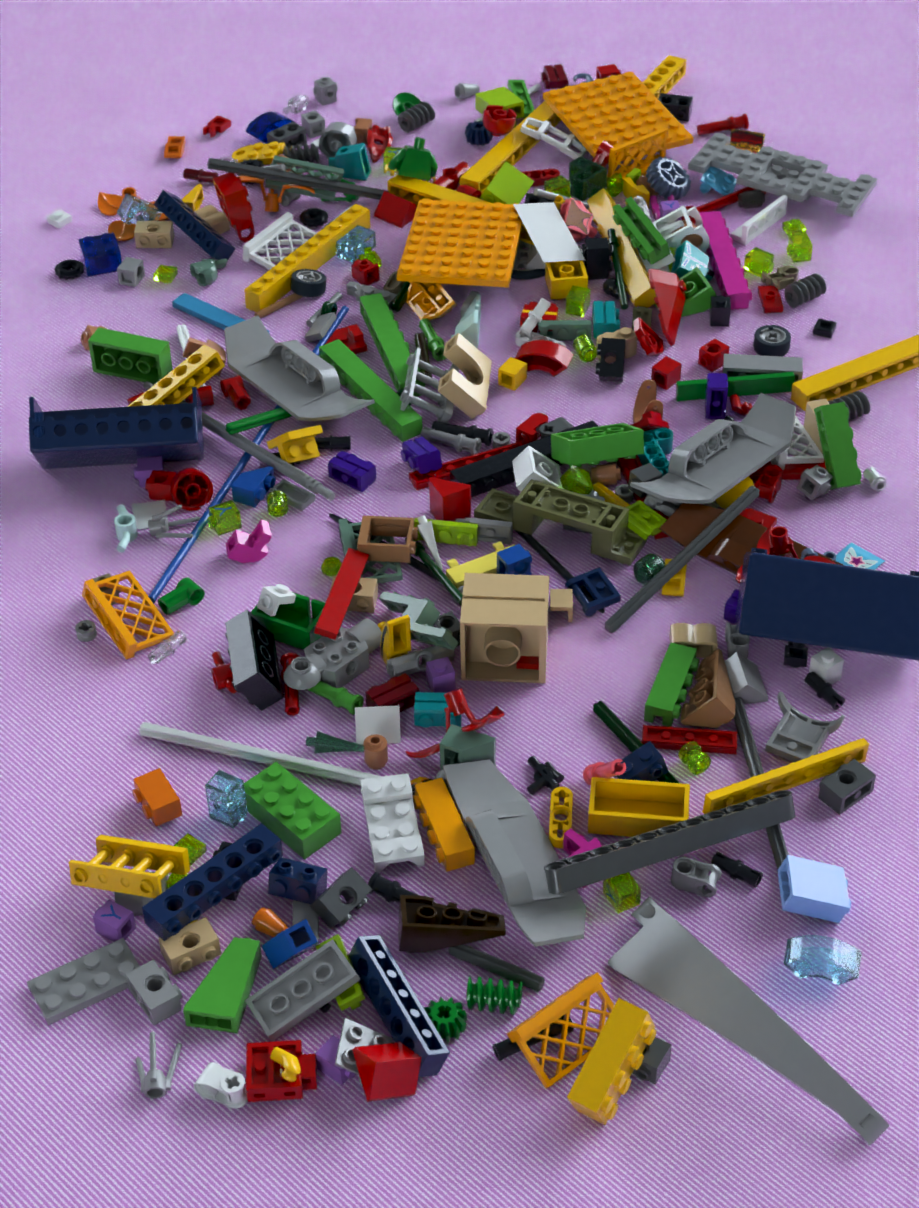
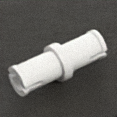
M541 298L533 311L528 313L529 316L519 328L520 331L529 336L537 323L542 321V316L551 306V303Z

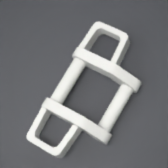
M528 117L521 126V133L537 140L541 139L560 149V152L578 162L586 153L587 149L576 139L575 135L572 133L569 135L551 126V123L546 120L543 122ZM532 125L538 127L539 129L538 131H536L526 126ZM550 132L565 140V142L561 143L544 133ZM573 145L577 149H579L581 153H577L569 147Z

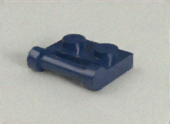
M600 567L573 577L565 583L566 589H572L573 595L583 607L584 614L588 617L594 615L600 609L621 601V595ZM584 585L594 601L589 602L579 587Z

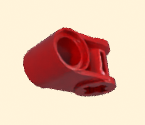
M766 466L754 484L755 488L759 489L758 497L768 500L771 504L781 489L783 471L779 466Z

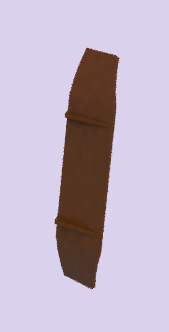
M682 503L662 524L659 530L685 548L725 510L702 504ZM739 514L697 556L737 575L738 569L743 565L745 553L751 552L752 548H757L760 537L768 528ZM793 541V548L798 558L801 559V552L808 547ZM789 551L788 553H786V554H779V555H778V556L793 558V556H792V554H791L790 551ZM818 553V556L829 559L838 565H843L825 555Z

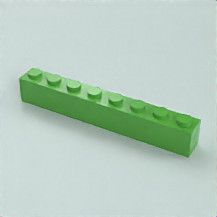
M381 293L359 297L360 313L398 392L405 387L408 370L406 361L409 355L413 353L409 352L408 342H404L403 332L399 331L397 320L394 321L393 311L389 310L387 299L384 300ZM419 380L415 381V383L420 386L425 387L426 385L425 383ZM414 392L413 396H421V394Z
M337 339L319 347V357L335 368L341 385H344L357 399H374L375 403L367 406L372 415H375L384 426L391 430L394 436H397L404 442L421 434L423 429L422 417L409 405L405 411L401 410L402 401H400V396L343 342Z

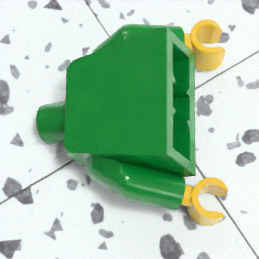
M415 137L414 146L405 145L389 163L385 164L384 174L386 171H391L390 176H393L395 170L401 176L423 179L427 182L433 179L434 182L436 181L435 176L438 165L431 151L424 149L425 139Z

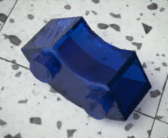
M266 112L251 121L245 132L268 144V132L291 123L293 120L278 112Z

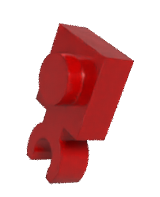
M217 115L207 123L208 126L203 128V135L210 133V137H215L216 133H222L231 126V120Z

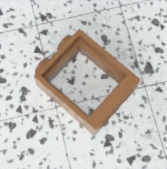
M363 515L357 543L358 551L369 554L368 561L410 563L411 554L416 552V541L414 540L418 539V527H414V518ZM372 535L407 537L406 545L370 543Z

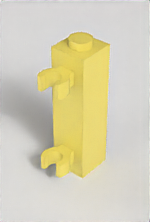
M499 541L492 544L495 552L459 565L455 558L446 562L450 568L446 570V576L458 589L464 586L465 573L497 574V552L509 547L505 548L502 542Z

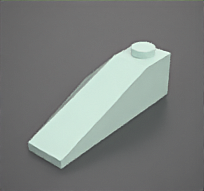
M481 294L476 295L455 328V335L460 333L477 349L480 332Z

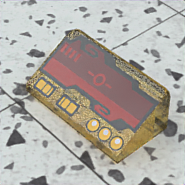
M732 129L729 145L758 153L764 146L765 134Z

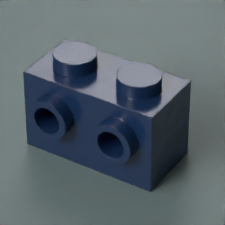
M649 741L622 759L621 763L625 762L626 771L621 775L614 776V778L656 781L669 771L663 756Z
M281 857L269 872L268 894L312 904L327 889V868Z

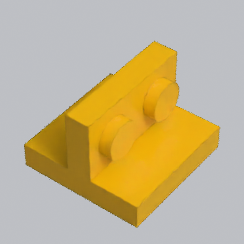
M317 425L286 432L267 441L268 449L278 448L281 459L289 464L317 458L320 456L315 436L323 433L322 427Z

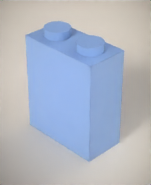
M787 855L777 870L782 910L839 923L851 908V900L848 898L847 891L848 881L845 879L844 867Z

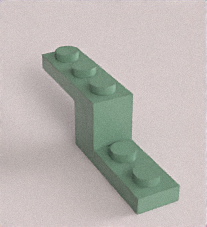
M382 592L378 599L390 611L402 613V616L409 615L412 641L455 650L459 642L452 636V631L445 627L436 628L433 626L440 612L434 607L435 604L427 598L418 599L412 595L403 596L397 592Z

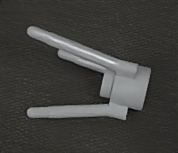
M178 505L161 514L152 516V519L148 520L149 532L152 537L156 536L157 539L164 537L192 538L193 534L165 532L169 531V527L199 521L200 517L167 522L166 519H162L182 508V505Z
M151 1032L149 1043L150 1070L146 1076L140 1057L136 1058V1064L141 1082V1093H144L149 1098H161L166 1094V1091L171 1090V1081L182 1044L177 1043L167 1076H165L162 1070L156 1069L155 1033Z

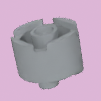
M343 122L329 124L319 139L320 151L326 155L327 159L335 157L340 147L357 143L354 127Z

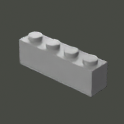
M724 354L722 373L727 374L728 377L794 372V382L802 380L803 358Z

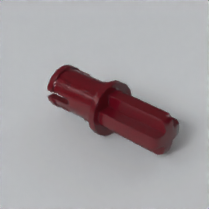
M185 168L183 171V178L197 180L199 183L202 181L214 183L213 178L218 177V173L203 171V169Z

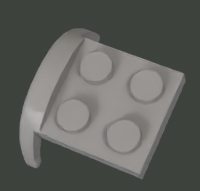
M779 692L777 700L784 716L766 743L765 751L792 762L816 755L829 734L835 732L840 727L845 717L841 715L840 718L834 721H820L810 718L796 710L788 702L784 693Z

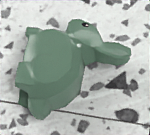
M204 258L196 263H191V275L197 279L200 286L210 285L218 277L217 269L224 268L228 260Z

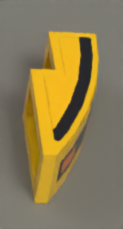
M409 615L389 620L384 624L380 649L381 657L385 664H387V660L408 654V651H411Z

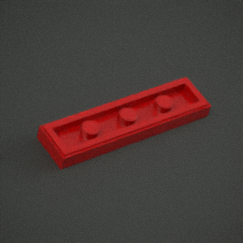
M643 725L642 743L646 744L650 741L656 749L737 754L736 731Z

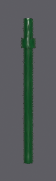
M610 228L608 230V244L612 245V259L621 309L626 310L628 308V301L618 251L619 240L616 237L615 229Z
M416 541V552L414 555L423 561L458 604L462 606V593L425 552V547Z

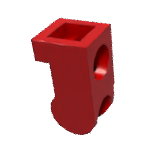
M543 413L531 415L516 428V442L521 441L523 444L536 441L541 436L539 432L540 426L548 423V416Z

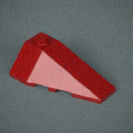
M651 268L648 270L649 281L652 290L654 289L656 294L654 301L660 312L658 316L662 332L670 346L675 344L686 299L684 291L687 288L683 279L680 280L677 274Z

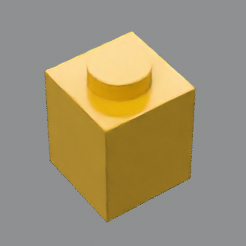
M510 357L498 369V385L515 391L527 379V363Z

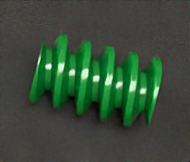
M469 976L466 992L468 1009L473 1010L477 1003L479 1011H484L488 1004L490 1013H493L496 1007L499 1006L501 1014H504L509 1007L511 1015H515L521 1005L523 982H520L518 988L515 989L513 980H510L507 987H504L502 979H499L497 985L493 986L492 978H489L486 985H483L481 977L478 976L476 983L472 984L471 976Z

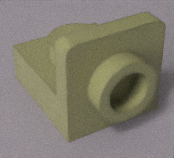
M633 307V331V321L638 317L651 328L652 309Z

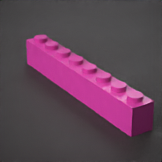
M720 211L699 212L702 217L703 227L710 239L706 253L712 270L715 272L714 276L721 296L730 297L731 310L746 309L749 307V301L752 300V291L748 289V280L744 278V269L741 268L740 258H737L736 248H733V239L729 237V228H726V220L722 218Z

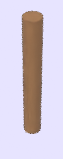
M294 293L256 312L254 315H258L261 319L303 296Z

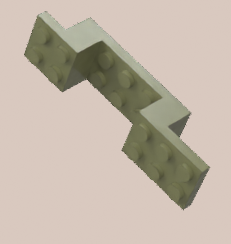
M532 479L519 496L492 488L474 510L475 518L513 522L514 530L530 535L534 533L544 519L591 532V554L627 565L632 564L647 540H644L635 532L627 529L628 508Z

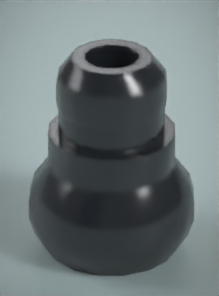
M607 279L603 284V291L619 299L616 279Z

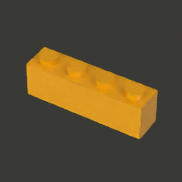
M443 778L415 784V795H413L414 808L420 811L421 824L428 829V839L430 844L436 847L435 854L438 862L443 863L446 872L475 864V848Z

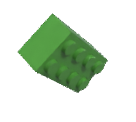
M99 327L88 340L93 372L156 384L173 370L169 341Z
M625 423L554 433L551 434L552 459L560 461V464H568L570 468H580L582 464L586 463L598 465L600 461L604 460L616 462L618 458L622 457L634 459L636 455L644 454L643 429Z
M278 762L273 763L239 786L241 806L304 860L342 833L340 813Z

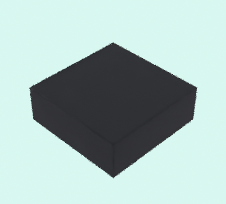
M818 319L813 329V335L832 338L837 322Z

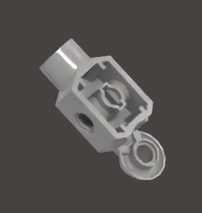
M365 618L350 629L341 627L336 640L322 636L304 649V657L295 658L286 668L283 675L284 682L287 686L297 690L310 689L316 686L319 681L335 688L343 687L369 668V653L381 645L382 632L374 621Z

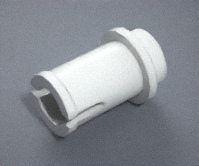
M870 467V470L867 468L864 471L863 475L869 481L873 490L882 491L886 487L885 477L880 476L874 467Z

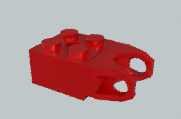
M230 172L213 178L220 208L227 217L231 227L235 229L241 241L247 242L251 240L255 234L250 213L253 209L250 201H247L246 198L249 196L246 186H243L240 177H236L234 173ZM249 229L250 234L247 237H242L241 231Z

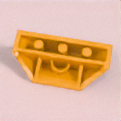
M409 282L406 302L420 320L426 318L431 321L442 318L457 306L440 284Z

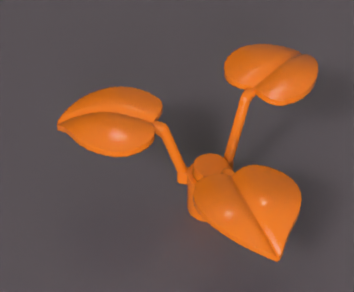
M237 176L240 177L242 183L256 182L260 184L263 201H265V211L279 212V202H282L286 189L300 188L315 194L312 187L284 184L282 185L279 197L278 193H274V189H271L270 193H267L266 196L263 185L264 179Z
M132 187L124 188L122 196L99 192L98 208L102 214L114 216L126 208V221L117 220L108 226V233L114 240L127 241L135 237L136 223L129 222V209L135 208L137 202L145 213H149L151 220L165 221L169 218L154 205L155 201L148 203L145 208L140 197H137L136 190Z

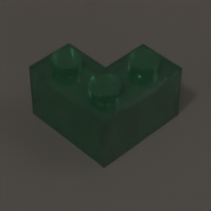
M582 156L570 162V195L584 201L602 188H606L607 168Z

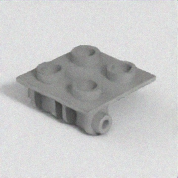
M344 1018L335 1065L359 1075L352 1049L354 1047L392 1043L393 1038Z

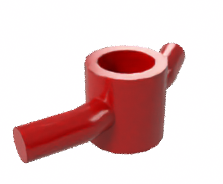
M218 651L214 652L212 658L216 667L211 668L216 689L227 688L229 692L236 693L237 691L232 685L231 663L224 664L221 653Z

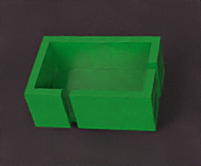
M294 593L296 595L294 603L279 605L275 616H270L257 608V605L251 613L274 634L276 641L304 650L322 637V635L316 634L314 631L324 608V602L315 599L311 601L312 618L309 597Z

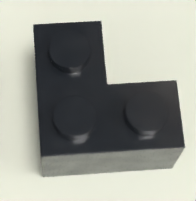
M607 237L585 239V244H582L588 280L608 279L609 271H612V263L609 260V256H612V245L608 244Z

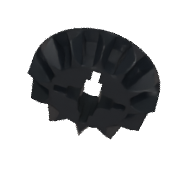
M311 208L300 214V222L304 226H323L328 221V214L322 209Z
M65 260L58 263L55 267V274L60 279H74V277H80V274L84 273L83 263L77 260Z

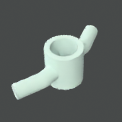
M120 504L117 506L119 515L115 517L114 524L117 539L120 541L117 550L124 552L129 542L137 538L138 533L134 515L128 513L125 506Z

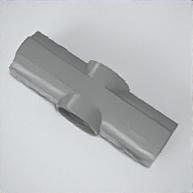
M439 646L412 650L408 654L387 660L386 670L391 678L394 676L398 677L404 673L410 675L426 671V662L448 657L450 662L454 661L455 653L452 649ZM420 656L422 657V664H421V665H419V657H420Z

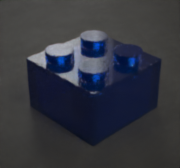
M104 233L99 236H87L78 239L87 277L117 272L118 266L122 263V258L114 233Z

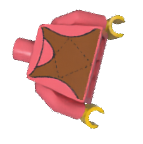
M561 195L555 197L554 204L558 210L560 209L559 213L575 242H579L587 236L594 238L598 230L591 226L593 215L586 209L584 204L573 198L564 200Z

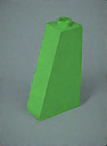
M233 938L185 1004L183 1012L186 1026L238 1033L247 1005L245 1000L249 998L262 957L260 941L251 938Z

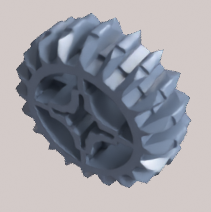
M659 157L652 161L646 170L647 182L651 184L650 188L659 193V196H664L665 199L672 194L674 195V200L682 199L691 187L690 176L686 174L687 170H684L682 165L680 166L677 161L674 162L672 158L668 160L667 157Z

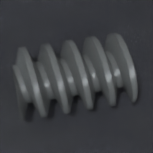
M420 102L398 115V124L407 133L410 130L413 131L425 123L434 120V109L429 103Z
M314 143L311 144L310 149L307 144L304 145V149H302L301 145H298L297 150L292 145L290 151L287 146H284V156L311 163L315 160L319 164L318 148H316Z
M815 273L786 286L784 291L786 302L790 307L795 308L809 300H813L821 294H825L826 283L819 274Z
M861 391L828 401L829 404L845 402V406L849 410L848 421L849 419L856 418V416L860 417L870 412L868 398Z

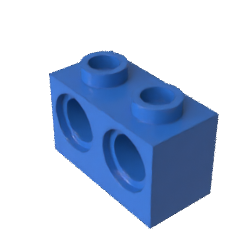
M520 544L497 552V574L532 575V556L530 552L525 550Z

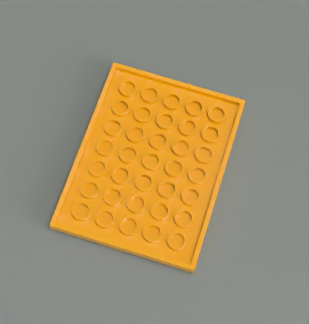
M633 72L612 75L607 78L582 82L578 85L566 86L561 89H552L543 93L544 101L593 158L604 140L616 147L664 127L668 129L666 150L693 143V136ZM661 136L657 138L655 143H658V141L661 139ZM649 140L646 141L641 148H644L646 144L649 142ZM655 144L651 146V148L648 150V153L652 151V149L655 147ZM635 146L631 147V149L628 151V154L632 152ZM641 149L637 152L634 158H636L640 154V152L642 151ZM622 151L617 152V154H616V156H615V160L617 159V157L620 155V153H621ZM627 154L622 159V161L626 160V158L628 157Z
M419 199L397 271V281L509 288L523 225L514 205L502 204L500 202L484 203L482 201Z

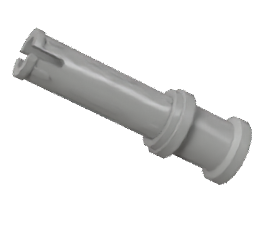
M424 427L421 431V437L423 436L427 441L454 447L458 452L466 451L474 455L479 453L482 442L480 438L472 439L466 437L465 434L453 435Z

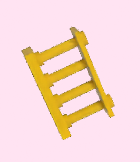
M101 834L95 839L97 855L89 862L69 861L72 885L149 898H156L162 893L161 880L168 873L186 875L190 871L188 848ZM103 862L112 863L110 866L101 865ZM126 865V866H132V867H134V868L131 870V869H125V868H123V867ZM147 869L157 870L154 873L144 872Z

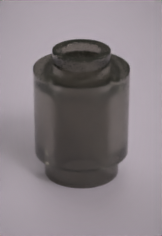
M761 190L743 191L738 194V205L740 208L762 207V204L765 202V195Z

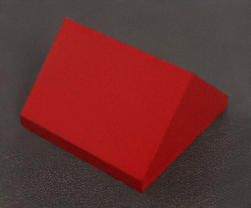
M384 191L374 212V217L402 228L413 220L417 205Z
M430 477V513L436 520L453 522L456 519L471 518V485Z
M396 1042L354 1047L352 1049L367 1102L408 1097L416 1094L422 1057L404 1044Z

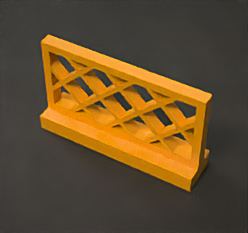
M664 127L611 148L608 174L604 175L603 181L613 189L623 186V178L634 168L641 169V176L644 175L645 177L650 163L659 157L664 158L666 155L668 129ZM661 136V139L658 141V143H655L657 138ZM649 140L644 148H641L643 144ZM655 144V147L652 149V151L648 153V150L651 148V146ZM635 146L632 152L628 154V151L631 149V147ZM641 149L642 151L640 152V154H639V155L637 156V158L635 159L634 156H635V155L637 154V152ZM622 151L615 160L616 153ZM627 154L628 157H627L626 160L623 162V164H621L620 162L622 161V159H623V158L625 157V155ZM645 154H647L648 156L646 157V159L642 160ZM618 165H620V168H619L618 170L614 171V170L616 169V167H617Z
M130 570L97 582L93 579L84 582L82 597L126 660L134 657L135 652L174 638L175 633ZM128 579L131 588L119 585L118 583ZM100 588H111L113 592L110 595L102 592ZM116 590L127 593V599L114 596ZM131 595L140 597L143 601L142 604L130 601ZM116 602L124 605L123 611L113 608L111 603ZM127 606L139 609L138 615L125 612ZM142 610L152 613L154 616L153 620L142 617ZM123 617L136 621L134 627L124 624L122 621ZM138 622L151 625L150 630L146 631L136 628ZM153 627L161 628L165 633L161 635L153 633ZM135 633L145 636L147 639L137 643L133 636Z
M598 972L581 980L507 1033L511 1042L517 1043L545 1089L586 1061L593 1047L584 1045L585 1031L597 1033L598 1038L604 1027L605 1017H609L615 1006L602 987L601 982H603V979ZM597 992L602 1000L601 1010L589 1007L590 996ZM573 1008L583 1011L581 1025L569 1022L570 1010ZM588 1012L600 1015L598 1029L586 1026ZM550 1024L562 1025L561 1039L548 1036ZM568 1027L580 1029L578 1043L566 1041ZM532 1037L542 1040L540 1054L533 1053L526 1044ZM547 1041L560 1044L558 1058L546 1056ZM565 1045L577 1048L575 1061L563 1060ZM545 1060L557 1063L556 1074L550 1079L543 1070Z

